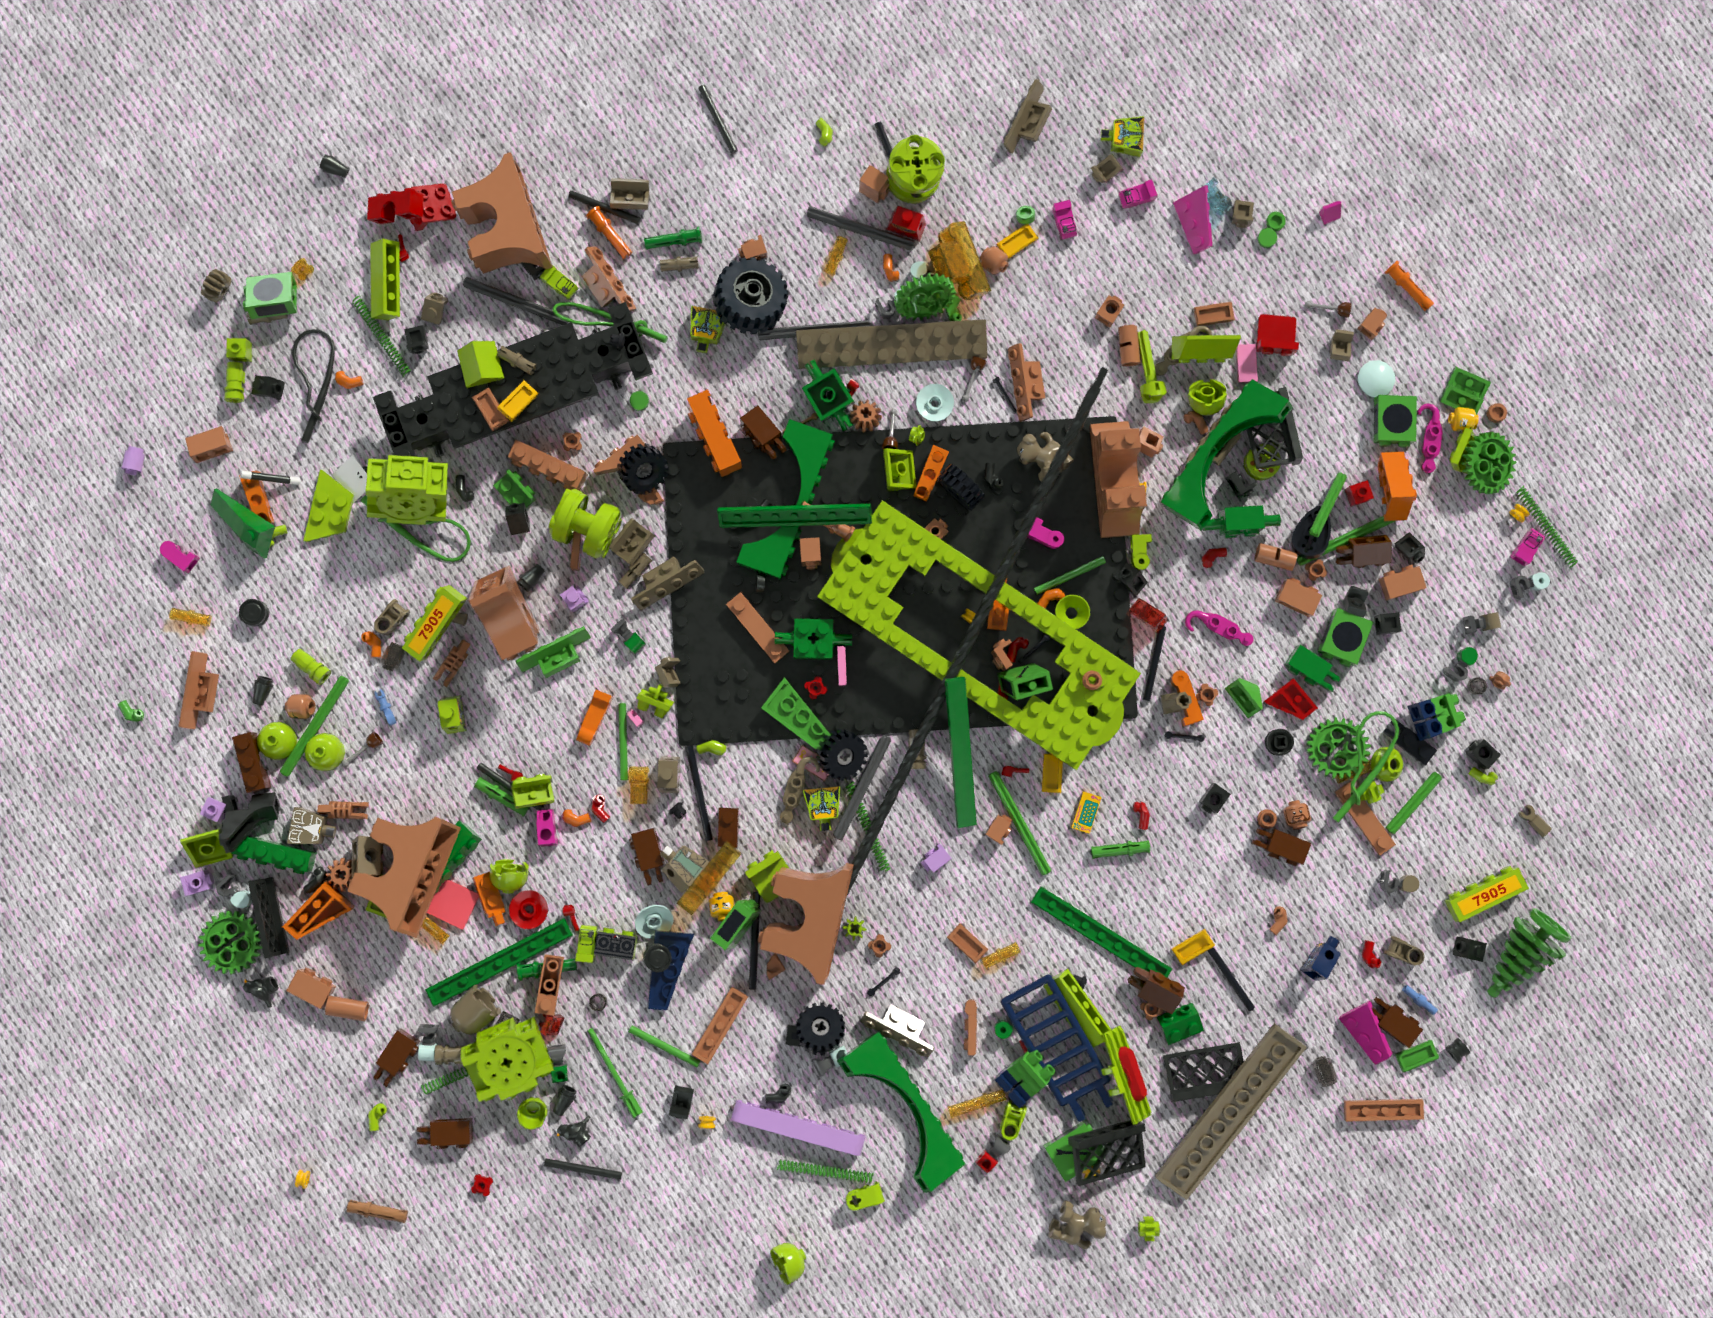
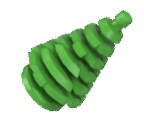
M1533 908L1529 915L1540 929L1531 925L1527 920L1520 919L1519 916L1516 917L1513 924L1517 929L1510 928L1509 936L1511 939H1506L1504 944L1509 952L1504 950L1500 955L1501 959L1508 964V967L1498 961L1496 969L1501 975L1493 974L1492 980L1494 984L1487 990L1488 994L1493 998H1497L1502 989L1509 991L1513 988L1509 983L1510 981L1518 986L1524 982L1518 974L1529 979L1534 975L1531 970L1541 973L1545 971L1543 964L1550 967L1556 963V958L1561 960L1566 957L1563 949L1549 936L1551 935L1560 942L1568 943L1572 939L1570 934L1551 917L1536 908Z

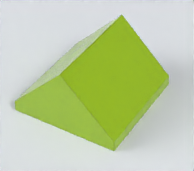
M471 341L457 350L466 388L504 379L500 359L497 357L498 351L495 341Z
M884 449L883 457L887 492L915 489L917 486L913 451Z
M222 829L180 839V843L195 868L233 858V854L226 853L223 845L221 846L219 843V834H222Z

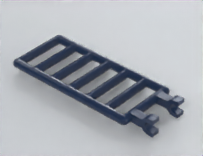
M1050 974L1001 999L1002 1007L1029 1053L1035 1050L1041 1053L1075 1034L1081 1041V1045L1045 1064L1041 1060L1039 1064L1042 1068L1047 1064L1054 1068L1085 1051L1089 1055L1090 1062L1056 1080H1053L1051 1077L1047 1085L1060 1106L1063 1107L1069 1104L1078 1122L1086 1119V1114L1077 1099L1097 1090L1106 1108L1113 1105V1099L1104 1086L1110 1082V1076L1102 1075L1101 1069H1104L1102 1062ZM1048 984L1053 994L1017 1013L1014 1012L1010 1005L1011 1002ZM1056 1000L1058 1001L1062 1011L1026 1030L1023 1028L1019 1020ZM1067 1017L1072 1026L1070 1029L1034 1047L1029 1038L1030 1036ZM1094 1068L1097 1069L1101 1076L1100 1079L1063 1097L1058 1087Z

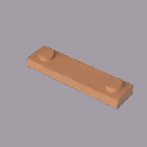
M741 592L726 604L774 663L790 652L784 644H775V639L779 638H775L773 630Z
M1351 781L1334 792L1343 805L1351 796ZM1365 800L1361 801L1359 806L1354 804L1348 811L1379 856L1396 845Z
M731 987L694 1049L693 1056L709 1064L748 998L746 994Z
M1423 1099L1344 1100L1345 1121L1423 1120L1424 1101Z

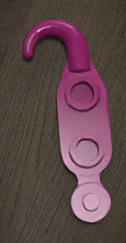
M1428 403L1420 406L1417 414L1420 415L1424 409L1432 411V419L1425 428L1422 453L1426 458L1422 463V470L1425 473H1432L1436 468L1434 458L1440 453L1443 429L1440 423L1438 408Z
M1195 610L1188 613L1185 618V625L1191 632L1194 629L1191 627L1190 621L1192 618L1197 617L1202 620L1209 630L1226 639H1238L1244 646H1249L1253 643L1254 638L1252 634L1242 633L1236 623L1218 614Z

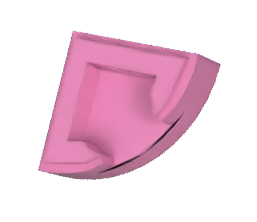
M633 709L626 713L637 727L644 723Z

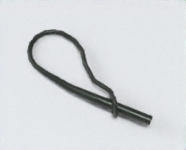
M316 329L301 333L296 338L292 351L295 367L303 376L308 388L306 405L312 412L301 439L304 443H309L317 420L322 422L319 414L331 382L335 356V346L332 338L322 330ZM318 333L325 336L330 342L331 353L325 380L313 408L310 405L312 388L305 372L298 365L296 351L302 337L307 334Z

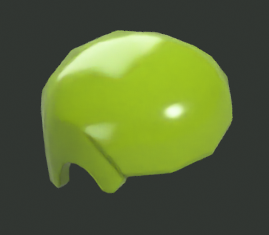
M534 1097L523 1100L517 1110L519 1124L529 1130L540 1128L547 1116L545 1102L540 1098Z

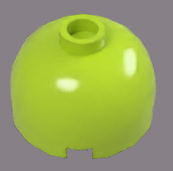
M1204 379L1194 382L1189 387L1188 393L1190 407L1201 415L1208 416L1218 413L1225 406L1227 397L1225 385L1213 379H1210V382H1203Z
M271 722L265 725L259 731L257 737V746L260 752L273 760H282L289 757L298 743L295 730L289 724L283 722Z
M328 733L317 734L312 737L306 744L304 751L305 759L309 765L316 770L324 772L338 767L345 756V748L341 740L337 736Z
M502 859L495 861V865L491 863V883L505 894L514 893V891L522 888L527 882L529 865L526 862L522 861V865L511 864L514 860Z
M782 1243L771 1249V1259L774 1266L776 1267L777 1265L782 1273L779 1276L786 1285L793 1283L802 1276L805 1270L804 1260H806V1255L802 1249L798 1250L791 1243Z

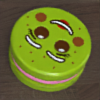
M1269 444L1264 447V449L1272 454L1277 450ZM1251 449L1244 457V469L1255 480L1264 481L1270 479L1280 469V466L1256 470ZM1263 452L1258 456L1260 463L1268 462L1271 458ZM1278 452L1275 456L1281 459V456Z

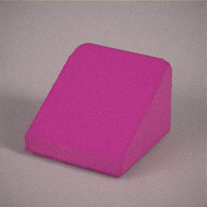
M1336 201L1322 207L1319 214L1323 224L1341 218V201Z

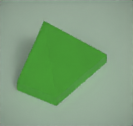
M1238 678L1225 687V690L1247 718L1263 709L1260 689L1256 684Z

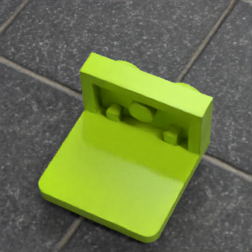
M773 850L763 855L764 860L760 863L754 861L746 866L748 870L745 872L766 903L779 897L773 893L774 887L771 886L773 875L782 867L789 868L779 851L774 853Z

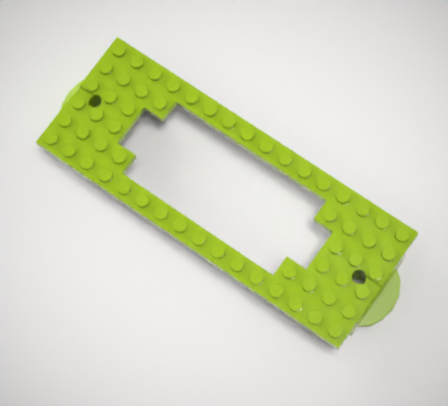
M882 501L872 515V524H866L863 529H855L847 542L842 538L837 543L831 560L833 574L817 597L943 681L952 663L893 624L904 607L888 596L908 566L925 576L933 563L937 561L985 594L993 583L995 575ZM869 558L871 563L864 565L861 563V560ZM1004 583L995 600L1065 646L1054 663L1070 674L1050 704L1033 695L1023 710L963 670L959 672L958 677L964 676L966 678L967 698L1074 770H1077L1092 747L1100 746L1110 741L1118 732L1124 716L1122 701L1141 673L1007 583ZM1088 671H1097L1102 677V684L1096 690H1089L1083 685L1082 678ZM1090 677L1088 680L1089 683L1094 684L1095 678ZM1088 707L1093 708V710H1094V715H1093V716H1089V715H1088V713H1087V708H1088Z

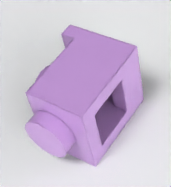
M571 586L560 594L572 612H575L589 602L579 586L576 588Z
M940 843L936 845L938 847L937 850L932 848L924 854L926 858L921 864L927 872L931 870L934 873L952 859Z
M208 870L180 877L185 896L213 889L214 878ZM196 879H198L200 882L198 886H196L195 883Z

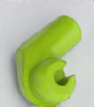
M820 118L815 123L822 131L819 143L822 146H827L832 141L833 130L823 118Z
M285 524L275 527L270 547L274 546L273 539L276 536L288 533Z
M711 740L697 745V752L699 754L711 752L720 756L726 752V746L718 741Z
M1473 767L1468 773L1477 781L1488 785H1494L1498 779L1494 772H1489L1486 775L1476 767Z

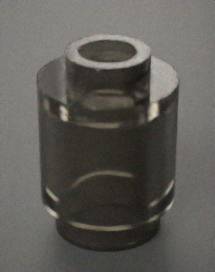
M391 642L390 646L386 647L380 661L383 664L382 668L391 672L394 669H399L405 655L402 649L403 646Z
M1326 1056L1314 1059L1315 1062L1312 1066L1318 1082L1323 1087L1335 1084L1337 1082V1074L1331 1059L1326 1058Z

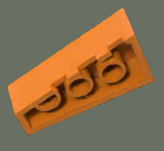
M707 389L687 398L690 410L688 417L691 423H695L698 428L695 431L699 440L703 439L706 444L703 448L707 456L711 455L713 459L711 464L715 473L719 471L721 477L741 469L742 464L731 438L728 439L727 437L728 432L724 423L719 421L718 410L715 404L712 405L711 395Z

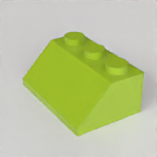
M1241 335L1172 336V359H1179V363H1190V359H1196V363H1208V359H1214V363H1225V359L1233 358Z

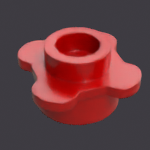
M815 677L813 681L805 683V689L809 691L811 699H816L818 695L826 694L827 688L823 686L820 677Z
M477 1174L474 1177L475 1183L471 1187V1191L474 1194L481 1193L483 1196H488L493 1179Z

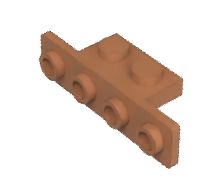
M597 247L585 248L586 254L594 265L582 275V278L601 308L606 307L616 299L619 304L626 302L629 312L634 311L636 307L633 304V299L626 293L622 282L613 273V268L604 259L602 251Z
M1017 343L1008 348V357L1011 366L1019 421H1025L1033 417L1031 400L1045 399L1040 361H1024L1022 344Z
M191 652L179 727L196 729L198 712H213L219 674L205 672L208 658L207 653Z

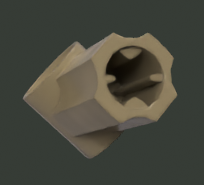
M1186 692L1160 695L1163 714L1181 712V710L1187 709L1192 703L1191 696L1187 695Z

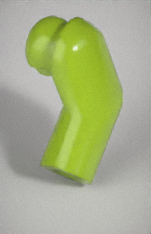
M383 1103L376 1104L369 1111V1131L379 1130L378 1120L387 1112V1107Z

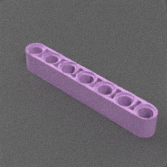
M736 1100L731 1117V1120L852 1155H861L866 1138L863 1134L857 1135L853 1131L842 1128L839 1130L835 1126L824 1123L822 1125L817 1124V1121L806 1118L799 1119L798 1116L789 1113L781 1114L779 1113L780 1111L766 1107V1109H763L760 1105L747 1102L745 1104L742 1103V1100Z

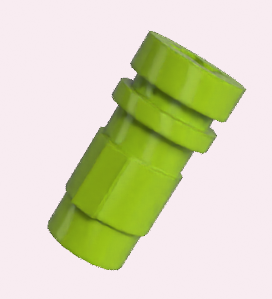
M235 361L228 362L226 370L227 386L224 388L226 392L224 393V400L230 403L244 402V388L242 384L245 383L243 364Z
M302 649L296 650L290 658L298 668L307 673L309 678L318 685H322L331 675L329 668L324 667V664L321 662L318 663Z

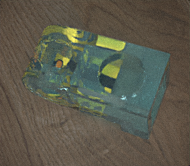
M1213 177L1205 184L1208 185V203L1217 215H1224L1231 208L1232 201L1216 187L1219 182Z

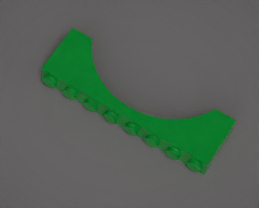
M1253 379L1249 384H1246L1240 396L1232 402L1229 411L1220 418L1217 427L1209 433L1205 443L1197 449V454L1186 464L1182 474L1176 477L1171 489L1163 495L1161 503L1164 508L1202 531L1213 516L1207 504L1205 486L1210 465L1217 453L1230 439L1248 428L1266 423H1282L1293 408L1290 401Z
M789 419L783 440L793 451L800 467L801 490L796 505H801L803 501L812 505L815 494H813L814 487H818L822 478V476H819L821 468H826L828 458L825 457L828 451H832L835 441L832 440L833 434ZM782 526L767 538L743 544L737 564L781 580L782 576H786L789 568L786 565L788 558L792 559L796 549L793 547L795 540L799 541L802 530L799 529L800 526Z
M879 1032L872 1034L837 1060L847 1077L863 1076L883 1082L896 1091L910 1108L918 1127L920 1139L919 1160L913 1178L923 1193L932 1192L966 1164L962 1153L954 1147L952 1138L944 1132L940 1120L933 1115L929 1103L923 1100L919 1094V1088L911 1082L909 1073L900 1065L896 1053L890 1050L887 1040Z

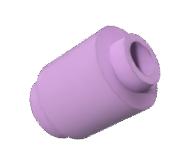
M128 446V449L125 450L121 469L125 470L126 474L136 476L137 473H141L145 457L143 454L144 450Z

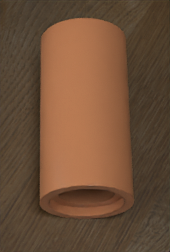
M1137 325L1118 327L1121 366L1139 365L1140 354Z
M1259 543L1254 561L1292 571L1296 564L1297 553Z
M329 996L325 1007V1014L366 1021L369 1002Z

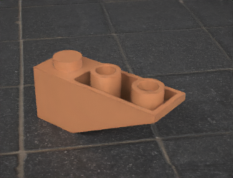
M638 434L635 437L632 435L624 442L625 445L620 449L617 447L609 454L610 457L605 461L602 459L596 463L593 470L594 473L601 475L618 471L617 464H621L619 459L620 457H625V451L630 452V447L632 446L637 448V444H642L644 447L645 443Z
M544 955L535 1013L554 1016L564 957Z

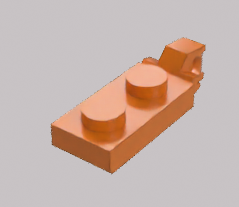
M996 600L988 615L987 629L1006 631L1009 609Z
M490 871L473 877L472 880L484 913L487 914L488 918H493L495 926L505 923L502 915L505 912L504 904L499 890L490 881Z

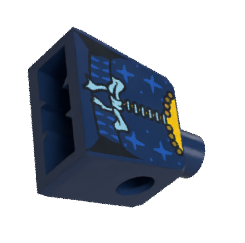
M1329 936L1326 943L1317 944L1300 971L1314 981L1328 979L1341 955L1336 950L1340 941L1333 936Z

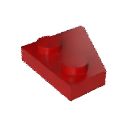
M1294 678L1264 700L1266 704L1302 720L1318 709Z

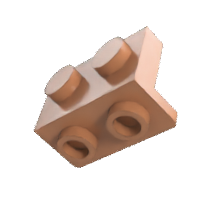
M1002 639L993 646L994 650L991 654L994 660L992 661L998 670L1002 669V671H1005L1013 665L1003 651L1004 648L1012 643L1010 639L1007 641Z

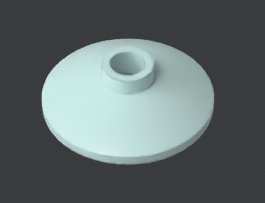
M929 384L918 393L916 407L919 414L926 420L941 421L951 414L954 407V398L947 387L941 384ZM932 401H937V402H938V406H937V407H933V406L931 405V402H932Z
M651 905L644 908L635 919L637 932L641 936L654 939L655 930L669 931L673 925L671 911L662 905Z

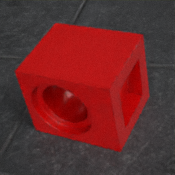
M1368 480L1344 489L1350 507L1374 499Z

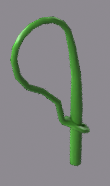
M560 302L552 308L556 317L569 323L572 322V324L614 326L612 322L575 321L560 315L556 311L560 306H573L612 320L609 312L586 305ZM639 320L634 322L639 337L644 334L660 342H667L668 336L649 329L646 321Z
M365 495L361 502L367 506V496ZM380 518L377 521H385L387 523V518ZM446 519V523H451L460 528L467 539L464 553L456 558H446L417 540L399 523H387L412 544L443 561H459L467 555L470 549L471 540L468 531L451 519ZM426 521V524H433L444 521Z
M1376 711L1368 714L1357 729L1355 744L1358 752V771L1351 782L1350 798L1333 817L1338 823L1354 804L1360 805V797L1379 774L1396 744L1399 735L1398 723L1387 712ZM1384 715L1394 723V738L1376 767L1356 789L1354 785L1362 772V752L1359 743L1361 730L1366 721L1371 717Z

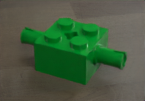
M812 360L810 363L813 369L809 363L805 364L804 367L813 380L802 387V390L820 420L825 422L831 417H835L844 432L847 430L844 422H846L849 428L853 426L845 410L853 405L855 401L835 368L822 374L816 361ZM827 391H829L830 393L833 392V394L831 395V400H829L828 398L824 399V397H826Z
M1263 505L1228 507L1218 513V518L1210 519L1203 528V531L1219 530L1220 536L1225 535V539L1237 538L1240 534H1244V537H1255L1265 527L1280 526L1281 518L1280 514L1264 515Z
M794 619V631L792 633L775 632V638H783L775 639V644H792L794 646L793 659L832 660L834 645L852 646V634H835L833 632V619ZM811 635L819 638L815 644H811V640H808V638H811Z

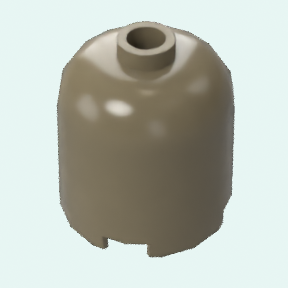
M475 984L451 1008L452 1026L457 1032L461 1031L468 1035H474L501 1013L500 1007H495L493 1003L496 1000L486 989L482 987L479 990Z

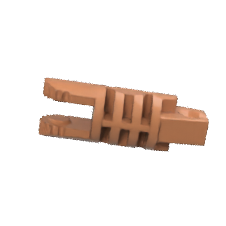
M462 640L457 647L453 646L432 679L437 681L441 678L445 669H447L450 673L445 678L443 685L448 687L467 658L468 654L466 651L470 643Z
M329 801V805H318L317 812L322 815H328L327 818L368 819V815L365 813H354V808H368L369 802Z

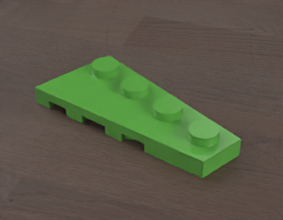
M785 677L761 707L816 750L821 748L819 742L825 741L823 737L825 735L830 736V733Z

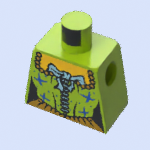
M1144 116L1115 119L1112 123V130L1101 129L1100 141H1111V151L1141 157L1143 152Z
M692 306L690 337L691 340L698 341L697 352L707 353L709 343L718 345L726 324L722 322V315L718 316L716 310Z
M462 695L440 699L438 701L441 728L447 734L467 731Z
M840 786L803 790L810 819L819 820L820 831L831 830L830 819L838 818Z

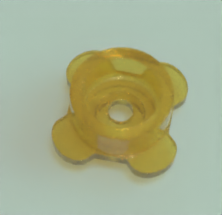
M300 258L291 267V271L297 274L301 281H305L307 276L314 272V267L309 265L306 259Z

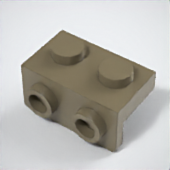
M611 179L610 208L648 210L650 197L649 180Z
M631 518L624 525L618 536L612 540L609 549L628 564L633 565L655 535Z

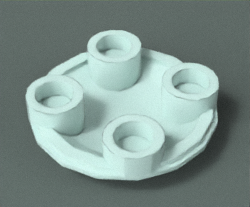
M1374 360L1363 365L1357 375V380L1361 390L1370 397L1375 398L1378 395H1387L1393 389L1395 373L1386 362Z

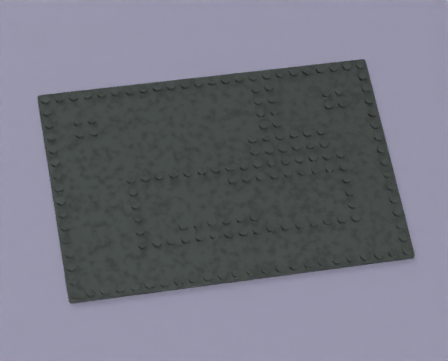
M1114 416L1090 417L1086 419L1069 453L1074 461L1066 470L1059 473L1037 518L1043 520L1042 526L1051 531H1060L1063 534V544L1057 549H1051L1027 537L1012 569L1007 575L1006 583L1035 603H1038L1044 592L1036 595L1035 587L1103 556L1106 563L1051 589H1061L1065 596L1078 595L1084 598L1090 607V617L1083 627L1076 630L1134 668L1129 591L1123 583L1115 578L1127 563L1125 536L1100 537L1090 424L1117 422V419ZM1073 419L921 427L924 428L925 437L919 446H916V443L909 440L912 428L894 429L893 437L898 442V449L913 451L916 486L932 446L935 445L949 451L941 471L943 472L949 464L956 465L985 494L984 499L972 511L959 504L941 486L938 480L927 502L914 497L916 488L887 492L884 450L882 446L884 439L889 437L890 429L873 430L872 432L865 431L864 433L862 431L830 433L833 434L832 440L835 443L832 451H828L825 457L828 458L825 469L821 468L819 476H822L819 486L814 487L813 494H815L812 505L871 504L873 515L880 503L884 501L923 528L934 518L937 521L942 519L948 525L947 530L949 531L942 541L995 575L1042 483L1038 478L1041 468L1036 462L1027 465L1022 464L1019 461L1017 447L1026 434L1035 436L1041 448L1045 447L1046 441L1040 437L1042 432H1048L1053 441L1062 445L1064 436ZM783 436L781 442L785 446L786 451L782 453L776 446L772 447L777 456L774 460L766 452L763 453L760 448L756 449L751 442V438L731 439L741 460L742 468L721 477L719 471L715 473L711 464L713 459L711 455L707 456L703 448L706 445L704 440L664 443L663 456L667 460V466L669 467V471H666L668 476L667 478L664 477L669 559L675 557L679 562L680 568L696 560L704 569V574L671 593L674 658H679L680 660L675 665V673L681 683L676 687L679 744L681 746L700 745L711 740L720 743L801 739L761 708L784 677L829 733L831 731L837 733V729H842L843 731L846 729L855 735L903 733L909 732L912 729H918L925 719L926 712L933 698L938 693L942 680L817 597L833 574L831 568L832 554L842 537L835 533L831 534L828 531L829 529L823 525L800 526L799 529L802 530L799 541L795 540L793 547L796 549L792 559L788 558L786 565L789 568L786 576H782L781 580L765 575L764 592L756 593V576L760 572L737 564L743 544L767 538L782 526L719 527L717 510L720 507L759 506L764 499H767L772 506H795L797 504L801 490L800 467L793 451L783 440ZM985 463L995 464L994 474L1003 480L1001 488L993 489L985 482ZM866 524L847 525L849 527L853 526L855 529H863ZM933 528L931 530L932 534L937 535L939 533L938 529ZM819 537L821 565L817 566V569H806V566L802 567L800 539ZM863 558L861 563L868 565L871 563V560ZM935 561L925 576L908 566L888 597L904 607L893 624L952 663L970 627V623L961 616L966 613V608L977 613L985 593ZM741 592L774 633H792L794 631V619H833V632L835 634H852V646H844L847 685L839 686L838 645L833 647L832 660L793 659L794 646L792 644H784L790 652L774 663L726 604ZM1050 601L1045 609L1055 615V608L1059 601ZM1068 608L1066 616L1069 619H1074L1077 616V611L1074 608ZM1009 610L1006 631L987 629V617L961 670L998 693L999 679L997 673L1003 671L1002 669L998 670L992 661L994 660L991 654L994 650L993 646L1002 639L1005 641L1010 639L1013 642L1018 637L1028 639L1029 645L1026 649L1020 648L1018 650L1015 662H1011L1013 665L1007 670L1030 663L1048 670L1053 690L1039 693L1035 696L1050 704L1070 674L1054 663L1065 646L1050 637L1049 642L1042 644L1020 664L1018 660L1037 645L1043 636L1047 634L1011 610ZM811 635V638H808V640H811V644H815L819 638ZM1007 646L1006 648L1003 649V651L1005 652L1006 655H1007L1009 646ZM815 677H820L823 686L827 688L826 694L818 695L816 699H811L809 691L805 689V683L813 681ZM1136 682L1122 701L1124 706L1123 719H1132L1138 716ZM1008 696L1007 700L1023 710L1031 696L1019 700ZM967 698L969 728L1009 726ZM946 700L939 711L931 731L949 730ZM1091 707L1087 708L1089 716L1094 715V710Z

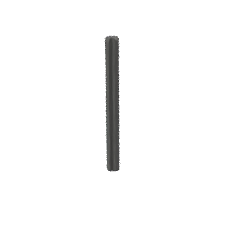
M809 206L806 213L809 218L912 251L915 244L914 240Z
M466 277L463 281L465 288L561 325L569 323L555 316L552 309L469 277ZM558 312L560 315L570 319L568 315Z
M865 320L768 328L763 333H760V330L758 331V339L795 338L796 330L870 326V322Z
M881 736L833 833L834 838L838 840L844 838L891 742L889 737Z

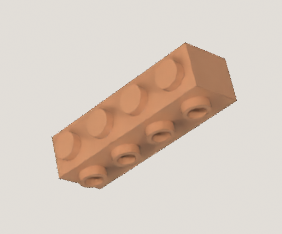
M515 440L508 455V458L512 461L511 464L522 468V466L529 468L528 472L536 476L542 474L546 476L547 481L553 484L559 482L563 484L564 489L581 490L588 476L585 471L518 440Z

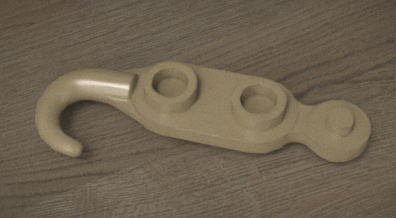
M1201 325L1181 336L1198 335L1200 332L1212 335V332L1208 327ZM1172 345L1164 353V361L1155 365V372L1158 376L1165 375L1168 371V366L1179 363V359H1172Z
M813 757L801 759L797 768L788 778L783 796L785 809L780 814V820L783 823H790L793 820L792 810L800 803L805 786V765L813 763L816 767V772L820 771L819 762Z

